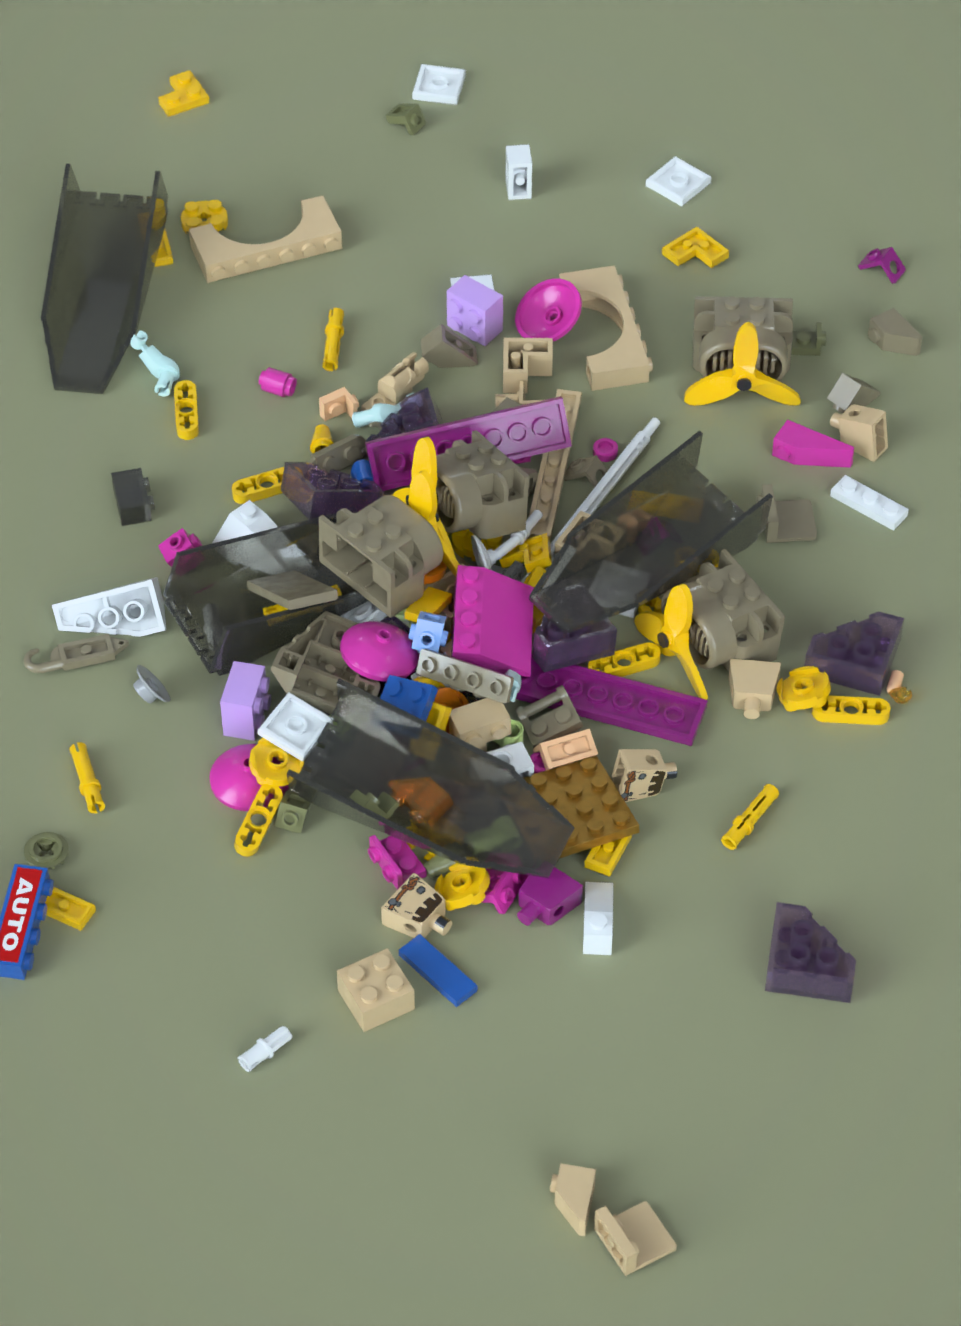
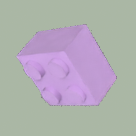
M464 275L447 290V326L469 337L471 340L486 346L503 331V295Z
M233 662L220 701L223 736L255 741L258 729L264 723V710H269L271 695L267 694L270 678L266 677L265 666Z

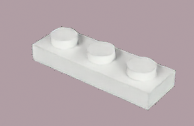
M847 475L831 489V497L893 531L908 516V508Z

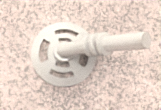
M534 510L526 520V530L511 533L510 538L494 551L492 549L486 550L481 540L476 535H472L471 543L477 566L491 570V565L496 564V560L501 559L517 545H522L530 536L532 528L542 518V512Z

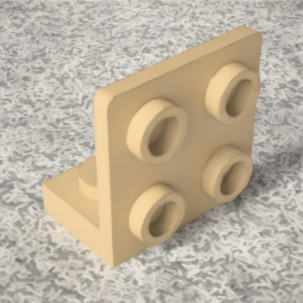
M647 1201L618 1215H612L606 1206L595 1211L594 1230L625 1276L674 1252L677 1248L676 1243Z

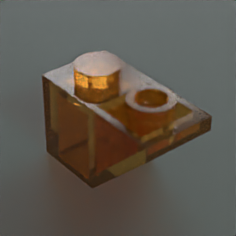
M430 777L391 780L387 784L392 791L390 796L399 803V806L402 807L404 804L411 809L410 815L421 824L425 821L430 827L454 804L450 795Z

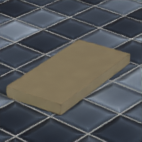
M295 570L247 580L248 590L289 610L338 599L337 589Z

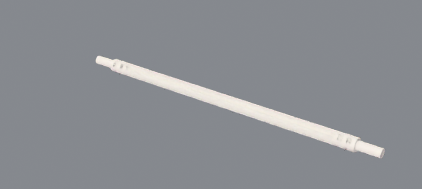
M652 418L643 431H639L551 542L552 564L555 557V542L580 511L593 515L650 442V436L660 425L659 419ZM549 566V567H547V568L545 569V570H546L545 574L547 573V571L550 569L551 566ZM527 573V574H526V576H525V577L522 579V581H521L522 583H524L526 577H527L530 573Z

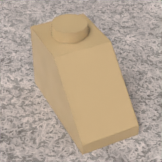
M560 1163L558 1175H552L550 1192L555 1193L556 1207L577 1234L585 1236L595 1189L596 1169Z

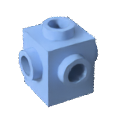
M420 611L417 624L412 623L408 639L413 640L412 649L417 650L418 653H420L421 649L439 652L440 646L445 647L449 632L444 630L446 616Z

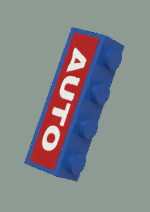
M14 864L0 915V977L25 980L27 970H31L33 967V947L39 944L41 935L40 921H44L46 918L47 904L45 902L47 896L52 895L54 886L53 880L50 879L48 868Z

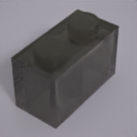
M141 468L111 473L121 525L127 526L152 521L151 510H155L153 495L148 496L147 492H151L148 477L143 478Z

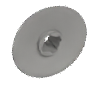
M138 665L136 671L139 679L133 684L136 692L149 704L157 698L163 702H169L171 700L170 695L159 679L147 668Z

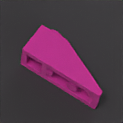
M787 420L774 437L772 456L794 465L850 468L853 464L855 447Z

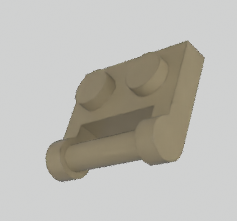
M563 685L557 687V691L526 707L520 706L515 709L533 747L540 743L566 736L584 726ZM562 700L564 705L530 721V716Z

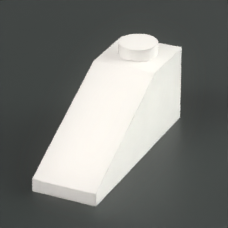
M585 882L583 954L611 955L613 883Z

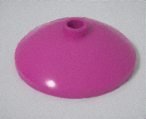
M549 279L532 287L523 296L516 310L515 324L519 334L523 338H553V342L565 336L574 327L582 309L580 292L571 282L564 279Z
M368 621L350 627L344 633L340 643V652L346 664L358 674L377 681L387 682L389 675L401 678L410 676L417 668L420 655L417 650L412 649L413 640L408 639L409 635L404 630L395 625L380 621Z
M243 744L233 747L222 753L212 765L210 771L212 792L221 803L232 809L249 811L262 786L257 782L249 767L251 749L257 744ZM273 757V760L271 761L274 764L282 763L281 761L277 760L276 757ZM290 784L278 786L282 790L283 796L286 790L289 789ZM269 793L266 796L263 807L268 808L270 800L274 799V794Z

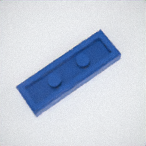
M419 934L399 949V956L454 1006L458 1007L477 992V985L422 935Z

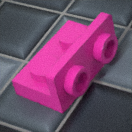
M399 832L380 841L375 835L369 837L370 848H368V854L373 863L380 865L388 883L392 882L397 890L413 873L422 879L427 877L425 867Z
M492 853L484 865L490 876V884L485 891L486 897L483 903H493L499 914H505L529 876V873L519 856Z

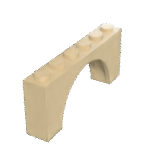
M324 196L302 200V219L296 229L287 236L269 243L244 244L235 242L222 236L212 224L189 229L190 247L207 283L342 249L341 229Z
M615 265L559 274V279L571 282L578 289L582 298V307L607 315L618 325L622 333L618 341L609 349L592 356H587L586 375L591 390L649 382V372L653 371L652 359L646 355L647 347L645 340H641L640 326L634 322V309L629 307V295L627 291L623 290V278L621 274L618 275Z

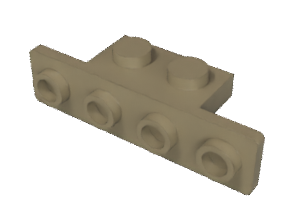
M420 650L416 670L417 675L450 685V688L454 690L471 692L473 696L478 698H489L501 703H509L514 682L513 677L432 650Z

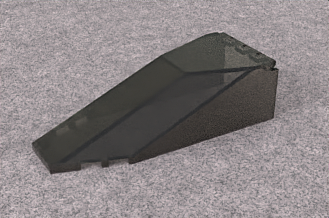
M71 164L65 165L41 313V322L43 324L55 390L104 394L133 335H135L138 329L168 214V194L160 171H155L152 196H147L146 203H143L144 197L140 195L124 194L123 201H120V194L101 192L100 199H97V192L80 191Z
M699 430L567 535L566 542L559 553L555 554L546 573H543L529 595V600L565 634L639 607L664 594L667 590L686 582L689 578L699 575L701 564L705 562H711L714 566L719 564L721 550L726 549L731 556H734L757 541L758 535L766 529L773 496L768 493L744 512L731 499L723 503L727 496L713 483L705 487L709 480L695 469L698 465L703 433Z
M337 513L325 515L331 522L337 523ZM319 517L177 552L163 593L165 598H167L164 601L172 616L176 617V622L185 636L188 637V641L197 655L201 656L200 660L210 674L217 672L219 676L230 673L234 661L251 663L288 644L293 640V637L297 634H302L307 626L325 611L341 616L369 601L319 561ZM295 570L328 586L337 584L342 595L338 596V599L294 610L288 609L264 616L263 608L276 605V603L248 590L247 580Z
M340 678L338 679L337 692L338 700L340 701H338L330 716V719L338 724L336 726L327 722L317 742L325 746V748L322 749L314 746L304 763V766L312 770L311 773L301 769L299 774L290 769L288 770L289 790L299 794V797L314 805L458 864L544 878L550 877L575 827L555 807L550 806L536 792L533 785H529L515 771V767ZM356 789L365 796L370 792L376 798L382 792H386L399 803V806L393 815L386 819L355 803L350 796Z

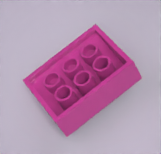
M458 565L454 594L451 657L502 674H506L510 669L521 676L530 677L534 587L485 567Z

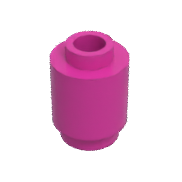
M268 367L266 371L263 370L261 372L259 384L262 391L281 397H291L296 389L297 378L292 377L290 373Z

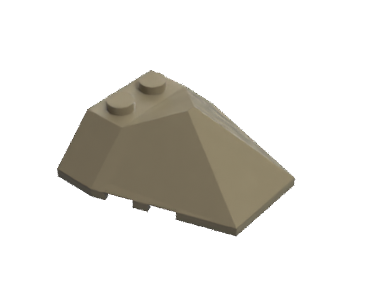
M325 611L310 623L302 634H297L293 637L290 644L281 647L270 670L285 693L290 692L314 708L339 718L372 709L380 690V682L366 678L352 670L346 664L340 652V643L344 633L350 627L359 623Z

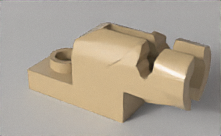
M415 352L405 357L401 363L399 362L390 372L379 379L378 393L361 405V411L369 410L377 403L396 405L403 400L407 401L406 395L413 392V387L429 371L427 360L422 357L415 363V358L417 357Z

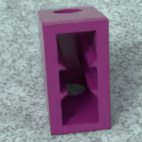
M541 858L519 890V906L522 909L517 913L518 919L527 926L536 918L546 925L554 924L583 902V885Z

